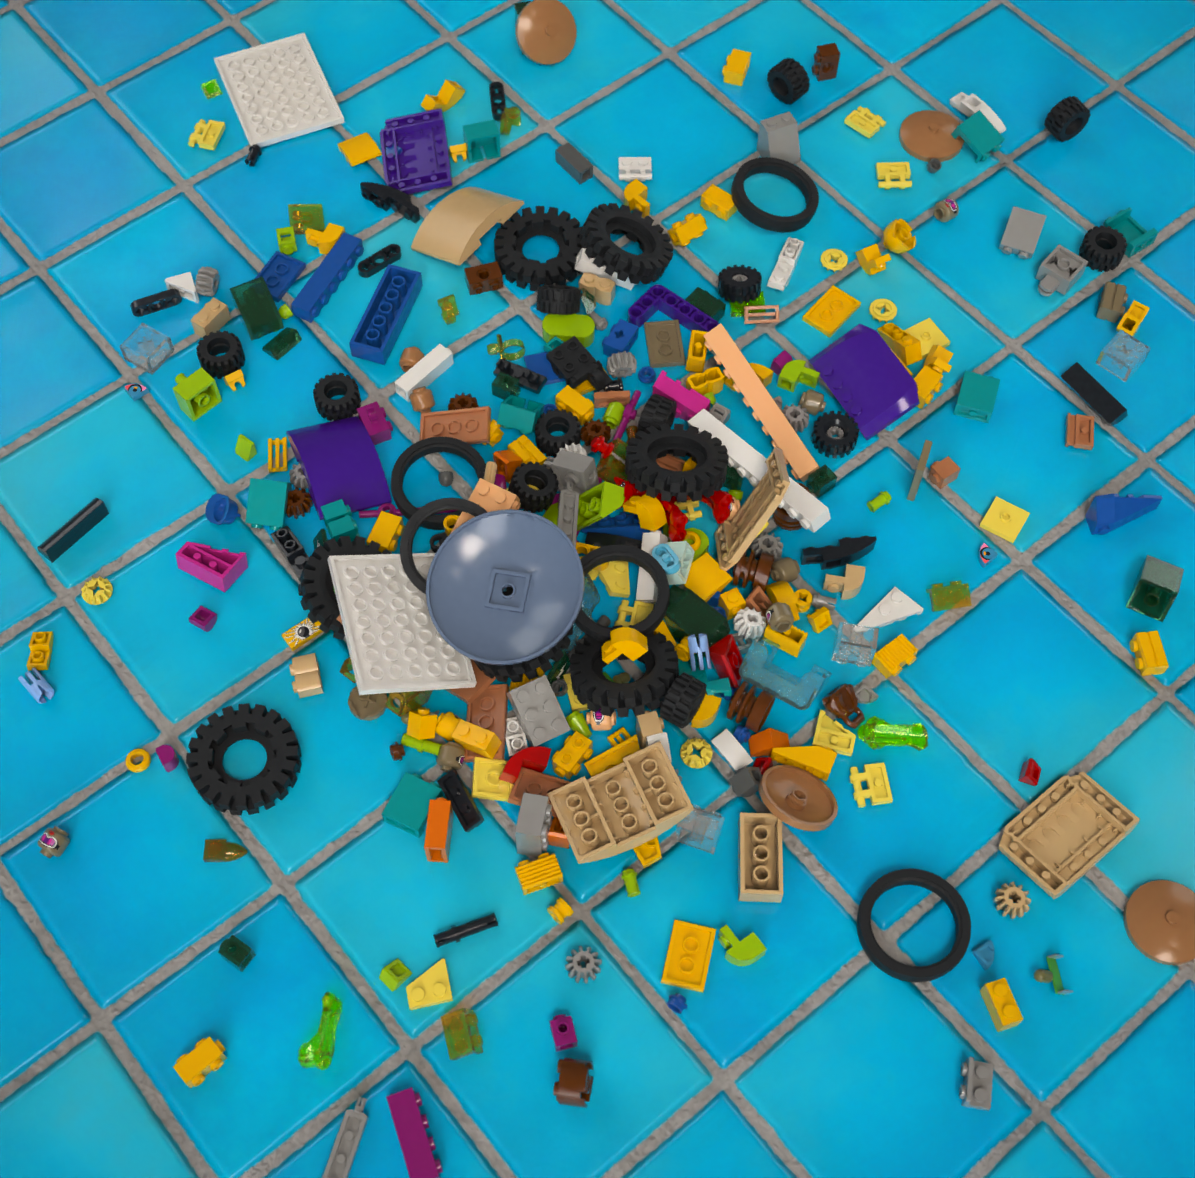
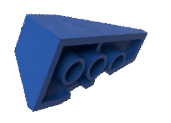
M1119 494L1095 496L1085 515L1091 534H1107L1157 509L1162 496L1142 495L1138 498H1134L1133 494H1127L1125 497H1120Z
M625 511L612 518L607 515L605 518L581 529L583 533H607L642 541L643 533H650V530L640 527L637 514H627Z

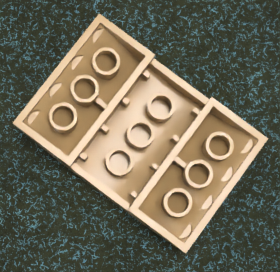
M467 187L457 190L441 200L426 216L415 235L411 249L460 266L481 246L479 239L497 222L504 224L524 204V201L478 187Z
M660 741L622 758L623 763L589 779H586L584 776L548 793L578 864L602 860L638 847L669 830L694 810Z

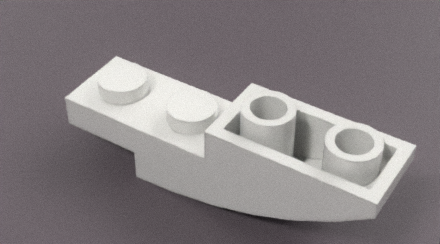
M960 92L950 99V105L968 117H971L980 110L1000 134L1006 131L1005 125L996 113L973 93L968 96Z
M788 237L768 280V287L784 291L785 287L788 286L804 246V241Z

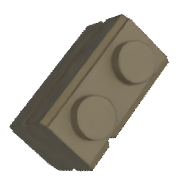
M1109 281L1106 282L1102 290L1096 317L1102 320L1107 319V321L1114 323L1117 322L1119 316L1123 317L1125 311L1123 304H1126L1128 294H1126L1127 287L1120 284L1116 285V283Z

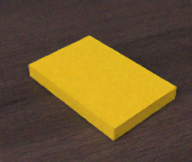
M833 285L803 315L802 320L830 338L860 307L861 302Z
M674 920L661 983L703 993L716 929Z

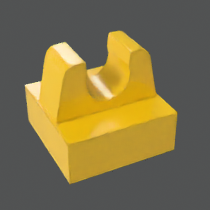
M466 143L449 146V154L454 163H457V156H461L463 162L466 161Z
M241 369L225 376L223 379L226 386L228 385L232 391L237 390L235 387L237 382L242 387L245 386L244 374Z
M824 606L820 609H815L813 614L807 615L808 622L817 634L833 624L829 609Z

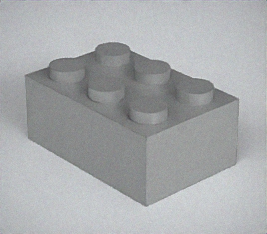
M546 675L506 693L530 747H536L571 730Z
M523 793L515 830L517 854L538 857L543 854V851L547 852L548 832L553 821L552 805L549 804V797Z

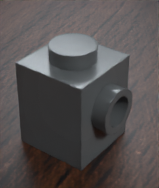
M745 767L735 772L736 775L729 779L737 797H751L759 791V782L762 774L759 767Z

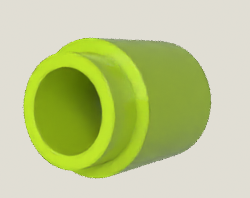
M617 401L608 404L603 416V422L606 421L607 426H610L611 429H616L620 425L625 409L623 404Z

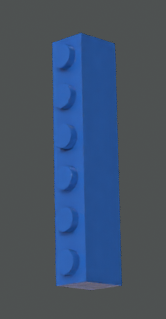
M345 232L341 235L291 303L293 316L312 323L315 317H318L320 310L328 303L330 296L336 292L338 285L346 278L348 271L354 267L358 257L362 256L364 252L362 239Z

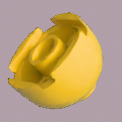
M895 219L890 222L883 232L884 246L896 254H903L913 249L916 245V237H912L910 225L903 219Z

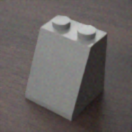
M790 111L760 121L757 151L761 157L778 158L792 164L800 162L798 125Z
M1013 206L999 249L1005 254L1013 253L1022 259H1032L1046 215Z

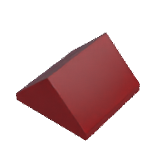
M729 634L709 647V653L719 678H729L730 686L739 688L746 664L733 635Z

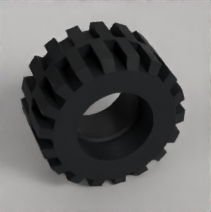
M793 58L783 59L772 67L767 74V81L771 92L785 104H792L808 92L810 87L807 72Z
M1069 96L1058 102L1051 109L1045 119V128L1059 142L1068 141L1079 134L1086 126L1090 118V110L1077 97Z
M1096 226L1085 234L1079 249V256L1088 261L1087 267H1091L1092 270L1108 272L1119 266L1127 248V240L1117 229H1112L1110 226Z
M542 285L537 288V310L540 312L558 315H570L580 312L581 290L579 288L567 285Z
M218 330L216 333L210 332L208 336H203V340L198 342L199 345L196 349L200 365L212 378L222 379V377L241 369L245 364L241 342L232 332L228 333L225 330L223 332ZM220 353H226L222 356H216Z
M332 373L329 376L327 374L324 379L320 378L319 383L315 384L313 396L317 411L321 414V417H327L328 421H336L353 417V414H357V408L361 406L359 388L353 378L351 379L349 375L344 376V373H339V375ZM337 395H343V396H344V397H342V398H340V399H337V400L331 399L332 397L337 396Z
M653 394L648 399L641 413L638 432L640 430L645 432V428L654 426L659 430V424H669L671 429L676 415V402L658 394Z
M554 409V411L548 410L547 414H541V418H538L537 424H535L537 448L543 454L546 453L547 457L554 456L556 458L559 448H565V444L568 446L572 443L575 445L580 444L581 428L578 418L573 416L572 412L569 411L567 413L564 409L562 411H558V409ZM555 431H562L566 433L563 436L551 435V433Z
M532 461L528 462L527 465L523 463L513 473L508 491L519 497L520 508H523V511L529 510L531 513L536 511L539 513L543 512V509L547 510L551 506L555 498L559 481L556 480L557 475L553 474V470L546 468L547 465L545 464L540 465V462H535L534 464ZM528 485L536 486L539 490L532 489Z
M685 672L679 675L663 700L660 717L681 729L686 727L700 708L706 694L707 685Z

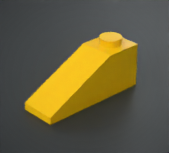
M821 746L773 748L770 757L773 761L804 769L819 779L827 781L837 753L829 747Z

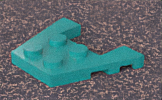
M715 637L708 640L709 647L717 643L719 638ZM702 652L703 658L706 657L705 652ZM697 653L694 654L696 671L693 672L690 660L684 662L678 658L679 675L685 672L707 685V695L724 693V696H732L729 678L707 680L705 667L704 670L699 669Z

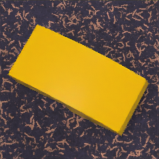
M53 631L32 633L29 643L31 652L26 664L28 671H32L34 667L37 670H48L53 647Z

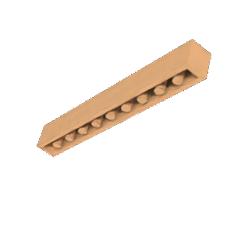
M720 323L703 335L707 340L704 342L709 351L713 350L716 354L714 359L719 365L723 364L725 367L723 372L727 378L734 380L735 383L732 385L738 393L742 392L744 398H742L743 402L747 407H752L754 410L752 415L756 421L761 420L764 426L761 428L767 436L771 435L773 438L771 443L774 448L782 449L785 464L788 465L790 463L793 468L791 473L795 479L800 478L802 482H805L821 471V468L725 327Z

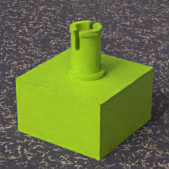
M202 367L188 377L184 373L176 376L175 381L178 384L173 387L174 394L180 409L193 422L222 402L215 379Z

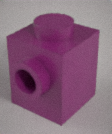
M565 1014L553 1017V1020L550 1021V1029L556 1052L577 1047L572 1017H566Z

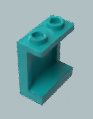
M980 110L958 125L951 134L954 139L959 136L963 138L978 156L975 160L976 163L981 160L984 162L991 156V152L996 153L1002 147L1001 143L1005 140Z
M1130 207L1119 211L1112 218H1107L1103 223L1105 227L1110 226L1112 229H1117L1126 238L1127 248L1124 254L1128 258L1152 245L1158 235V231L1155 228L1147 232L1130 216L1132 211Z
M965 371L953 415L989 423L1000 379Z
M250 478L245 523L251 524V528L262 529L263 525L270 526L269 530H279L281 527L287 526L285 524L288 490L291 491L292 483Z
M405 772L382 812L383 821L420 838L424 832L423 825L428 818L430 799L435 800L436 798L443 797L440 785L435 782L428 783L418 774L412 773L411 775Z

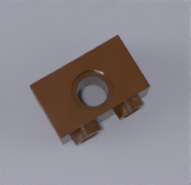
M836 43L817 46L812 73L818 81L836 78L840 59V52Z
M497 261L464 269L465 281L470 295L503 288V277Z

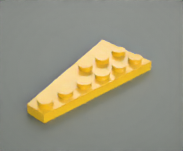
M637 734L585 762L584 766L589 775L593 777L623 763L622 758L639 751ZM658 836L633 848L643 868L662 859Z

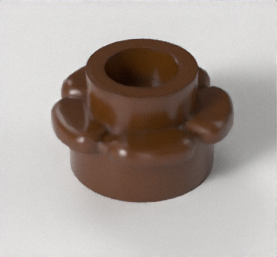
M394 742L395 744L389 746L393 761H401L402 756H405L403 745H398L397 742Z

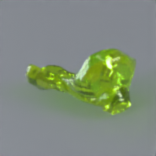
M873 716L857 730L858 738L873 750L881 749L885 746H911L920 751L928 747V732L925 726L920 723L892 725L882 718Z
M328 991L322 998V1016L318 1032L311 1040L302 1044L298 1050V1061L302 1068L317 1067V1069L326 1070L332 1063L335 1051L336 1027L343 1011V1006L336 995Z

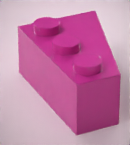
M661 371L653 385V394H658L676 402L675 418L689 421L703 408L709 412L711 400L692 388L689 391L680 385L681 381L678 379L674 381L666 376L667 372Z
M188 541L175 554L179 569L223 592H226L248 568L247 556L244 552L237 554L229 552L228 549L222 548V550L212 549L208 545Z

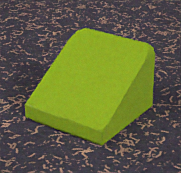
M243 434L238 436L235 453L245 461H249L257 454L254 442Z
M397 958L382 969L379 979L393 992L412 975V972Z

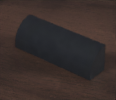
M1078 362L1060 376L1111 426L1128 416L1127 409Z
M94 498L37 547L38 551L53 563L109 514L104 502L99 498Z

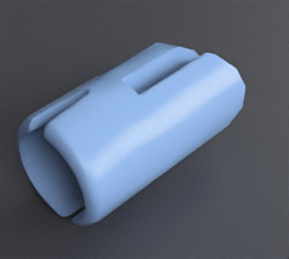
M695 634L687 638L692 672L696 671L694 653H697L700 670H704L702 652H705L707 669H712L707 634H698L699 644H697Z
M35 667L32 668V671L38 680L29 671L25 673V676L32 684L31 686L22 676L18 677V680L38 703H46L42 696L43 694L49 700L54 696V689Z

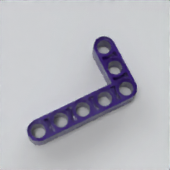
M660 284L653 285L628 309V322L639 328L658 310L673 320H679V324L691 332L692 330L709 332L719 325V322Z

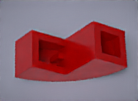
M536 746L517 752L506 763L498 779L514 784L519 777L521 767L543 773L548 764L551 748Z

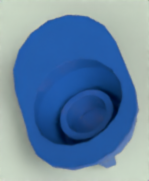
M216 493L211 496L206 505L207 520L214 524H232L236 517H241L238 513V504L228 496Z

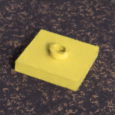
M930 318L904 330L920 341L922 359L927 357L933 345H940L943 348L950 345L949 339Z
M996 496L979 527L1014 543L1030 513Z
M475 757L471 797L508 802L514 784L498 779L508 761Z

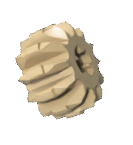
M1011 882L1009 886L1004 883L1001 889L996 890L997 896L994 898V902L998 904L996 910H1003V917L1009 914L1011 919H1014L1016 915L1021 918L1024 912L1029 911L1028 905L1031 903V899L1026 897L1029 891H1022V885L1016 887L1014 882Z

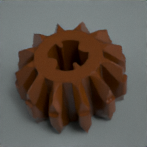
M464 392L460 396L455 394V398H450V403L448 404V410L479 407L476 397H472L471 394L465 395Z
M591 418L590 423L585 421L584 427L581 428V440L585 442L586 446H589L596 436L602 435L605 437L604 442L608 444V441L611 439V428L607 426L606 421L600 422L599 418L597 421H594Z
M297 487L293 491L288 490L287 516L290 518L294 515V518L297 520L299 515L304 517L305 513H310V507H312L313 503L309 492L306 493L304 488L299 490Z

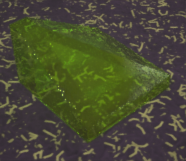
M216 79L200 85L207 99L222 94Z

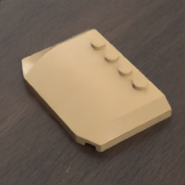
M775 447L766 459L767 472L731 522L726 520L720 524L714 533L719 567L724 571L729 570L740 560L780 505L790 485L783 451L778 447Z
M1080 772L1076 776L1069 777L1067 775L1061 777L1005 826L998 850L1049 896L1056 899L1129 835L1140 819L1085 772Z

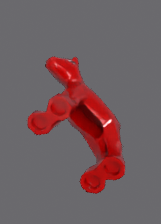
M614 477L615 484L624 487V503L633 496L642 497L647 492V490L643 492L637 490L635 483L631 484L622 478ZM719 490L718 492L714 491V495L708 498L702 495V500L699 501L707 504L712 509L713 517L718 524H722L729 518L731 512L728 506L732 501L731 494ZM659 493L656 498L660 501L665 511L669 526V540L671 542L683 541L687 535L685 525L688 522V517L674 504L677 501L676 496H672L671 501L668 502L661 500V493Z

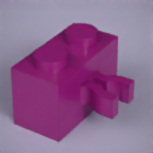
M377 401L357 408L358 418L365 426L374 445L392 439L391 431H393L391 422L386 421L385 410L383 407H379Z

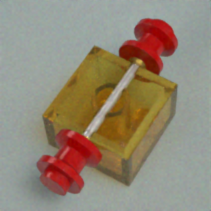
M596 436L591 442V451L594 453L599 451L601 453V458L596 467L598 477L612 484H615L614 477L628 481L627 475H625L626 448L628 444L619 438L607 444L604 442V436Z

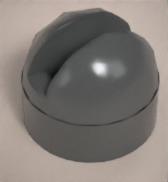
M935 158L931 159L927 164V170L930 173L938 172L942 166L941 162Z
M443 471L438 474L441 485L447 487L453 483L452 472Z
M562 679L555 680L551 685L554 694L558 697H563L568 692L567 683Z

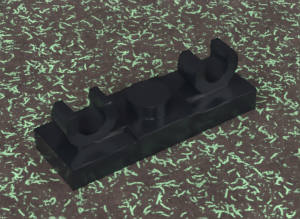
M505 359L498 360L496 363L497 367L493 372L495 376L536 394H539L547 382L545 376Z
M452 769L437 781L447 800L451 801L452 809L465 832H470L483 823L484 819L455 769Z

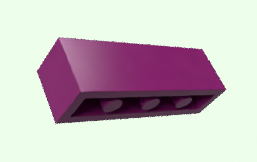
M411 1087L386 1096L410 1178H440L439 1173H442L443 1170L440 1160H435L432 1151L436 1150L433 1137L427 1136L426 1128H429L426 1114L421 1115L419 1107L423 1106L419 1092L414 1093Z

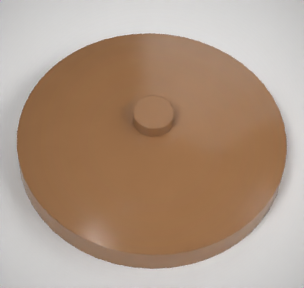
M558 0L531 1L519 13L515 28L517 43L521 51L531 61L542 65L555 64L565 59L572 51L576 41L577 31L573 15Z
M923 110L909 115L903 121L899 132V140L904 150L914 158L929 162L933 158L938 159L940 162L950 160L959 154L964 144L961 136L954 139L951 135L960 123L954 117L936 110Z
M776 765L767 769L760 779L759 794L765 806L778 819L794 828L804 831H821L828 828L837 816L838 805L831 790L818 777L804 769L790 765Z
M1168 880L1151 881L1137 888L1129 897L1124 909V925L1133 945L1143 955L1161 964L1181 965L1194 960L1195 893L1182 884Z

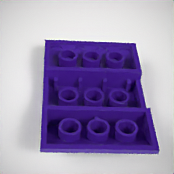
M357 416L286 431L296 460L300 463L308 483L309 493L320 520L324 519L321 506L340 499L343 500L345 506L349 505L351 513L378 507L385 503H392L386 477L375 446L365 426Z

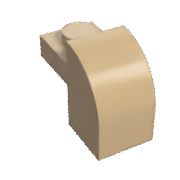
M846 564L844 577L826 574L823 590L831 593L840 592L842 600L855 597L861 590L866 567Z

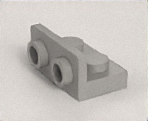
M968 1057L965 1062H962L961 1076H964L963 1085H960L959 1098L962 1099V1106L986 1111L991 1109L994 1064L974 1061V1057Z

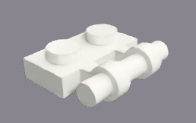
M618 157L619 180H625L626 182H631V180L635 179L640 180V182L652 180L651 157Z

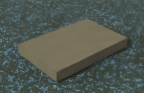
M679 320L644 322L650 367L660 368L685 365Z
M925 440L907 500H915L931 450L932 441Z

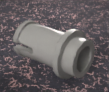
M593 310L587 313L593 319L597 330L603 331L608 325L606 318L600 317Z
M820 593L813 594L811 605H814L815 608L817 606H824L834 611L835 606L828 604V602L836 604L837 599L822 596Z

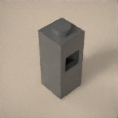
M569 142L555 150L556 162L579 184L593 177V165Z

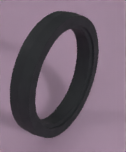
M760 157L747 161L737 171L731 187L732 200L737 210L756 226L774 232H792L803 228L814 216L819 202L817 187L810 176L798 166L778 158ZM758 173H771L782 176L793 182L802 191L806 200V209L797 215L787 217L769 214L759 209L749 200L744 190V181Z
M451 437L426 438L408 447L397 459L391 475L392 496L400 512L409 520L419 510L408 501L403 492L404 476L416 460L436 452L456 454L472 465L479 481L480 478L484 479L486 468L485 461L479 452L466 442ZM457 510L442 515L434 514L426 519L420 527L432 530H445L443 525L444 519L449 515L460 516L462 511Z
M461 498L438 499L421 507L407 522L400 541L401 563L409 580L424 594H426L427 581L418 572L412 556L413 539L418 528L430 516L441 511L459 510L469 513L474 517L488 513L478 504Z
M608 545L597 548L582 557L581 563L584 577L596 566L610 561L631 562L646 570L657 586V602L652 612L644 620L630 626V628L636 629L646 637L660 625L669 606L670 588L664 569L653 556L633 546ZM582 608L575 620V624L586 635L604 643L611 640L610 632L616 629L594 622L584 613Z
M901 869L882 876L866 891L858 909L857 932L864 952L875 966L896 979L918 983L938 979L958 965L969 945L971 920L961 895L946 880L924 870ZM901 885H916L937 894L948 905L955 920L956 939L951 952L941 961L927 966L906 965L886 954L877 943L871 927L873 905L884 892Z

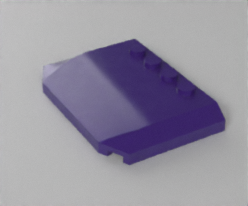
M442 108L391 118L385 121L386 126L380 131L384 179L387 186L396 188L406 194H413L453 185ZM394 144L395 158L393 153L386 155V146L391 148ZM397 146L402 148L400 154H398Z
M858 324L808 360L813 368L820 373L819 376L846 413L849 414V417L855 419L854 423L857 422L859 431L867 441L920 404L918 386L915 380L879 333L862 324Z

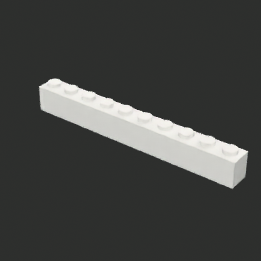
M704 408L687 421L689 426L699 428L698 434L705 430L712 434V438L717 437L720 439L722 445H725L728 450V466L730 468L734 467L741 477H746L753 487L757 486L768 470L765 463L767 458ZM789 477L790 485L778 507H783L791 518H796L803 528L810 529L815 533L831 519L829 508Z

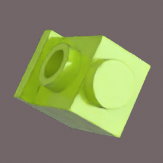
M293 226L276 229L280 252L290 255L297 251ZM289 234H291V236L282 237V235H289Z

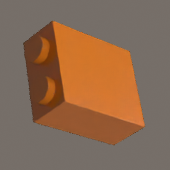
M445 798L430 799L424 843L427 861L448 863L454 814L451 801Z

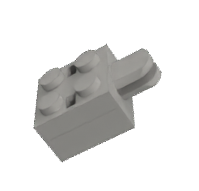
M1058 245L1039 267L1036 279L1040 280L1038 292L1043 296H1050L1056 290L1065 295L1083 275L1088 261L1065 247Z
M562 449L556 458L548 457L543 463L547 465L546 468H551L553 474L557 475L556 480L559 481L558 491L566 489V483L569 481L570 485L571 482L574 483L573 490L578 492L579 495L599 485L595 459L590 456Z

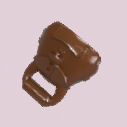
M844 683L838 686L822 699L823 706L830 713L836 715L837 718H842L853 729L857 728L865 720L864 714L857 707L858 699L851 684ZM855 712L858 716L853 721H850L848 717Z

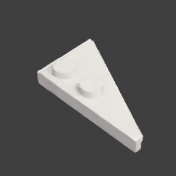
M894 587L853 628L852 633L854 635L868 632V629L877 626L880 628L893 624L895 621L905 620L906 617L914 614L920 615L923 613L924 608L897 587Z

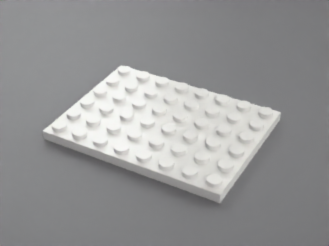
M305 33L214 58L215 65L250 146L256 144L264 147L345 123L344 117Z
M413 553L414 564L421 576L427 581L429 568L436 553ZM400 554L337 555L328 557L327 561L359 695L472 688L476 686L477 682L471 660L453 649L439 634L429 614L426 594L416 588L407 577L401 563Z

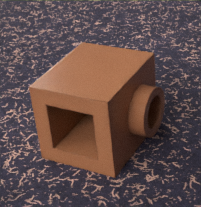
M948 456L940 462L936 461L931 465L928 477L933 484L942 489L957 479L961 468Z

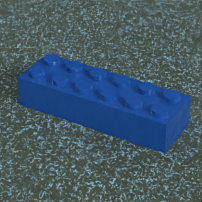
M388 264L349 342L353 357L385 365L423 286L421 272Z

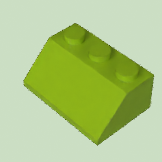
M604 481L580 494L577 531L605 518L621 507L625 500L624 487Z

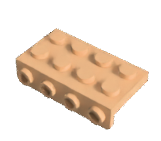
M482 478L479 479L469 498V501L478 504L487 512L508 509L519 510L521 504L516 494ZM462 511L451 533L463 523L474 518V516Z

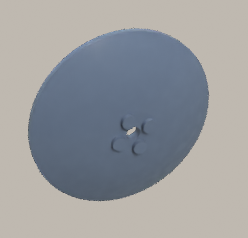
M522 510L491 511L463 523L441 544L431 562L427 576V606L432 622L439 634L460 654L485 664H518L532 660L549 651L571 629L583 602L585 589L584 571L581 559L571 540L557 525L548 519ZM506 587H513L511 595L505 596L503 594Z

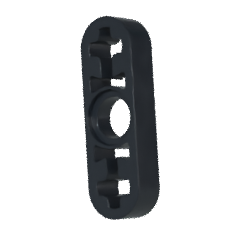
M492 82L489 85L492 117L496 121H503L507 117L504 87L501 82ZM495 100H501L502 102H500V103H495L494 101H495Z
M390 244L361 261L357 266L359 275L363 278L371 277L386 268L388 264L398 261L402 256L400 246ZM377 259L384 260L382 263L375 262Z
M169 289L137 299L131 303L130 308L134 316L141 317L178 305L182 298L179 290ZM155 301H160L158 304H152Z

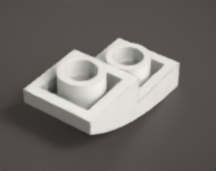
M517 717L507 718L505 741L509 757L528 748L526 735Z
M725 729L711 740L712 744L735 772L753 762L750 755L728 729Z

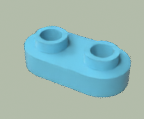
M659 544L653 548L652 556L659 562L666 574L670 575L679 571L681 562L669 545Z

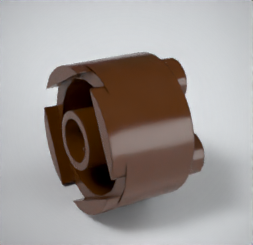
M572 1058L559 1059L557 1072L560 1073L559 1082H555L553 1095L556 1096V1101L559 1104L587 1108L586 1102L590 1101L593 1077L589 1075V1070H594L592 1061Z

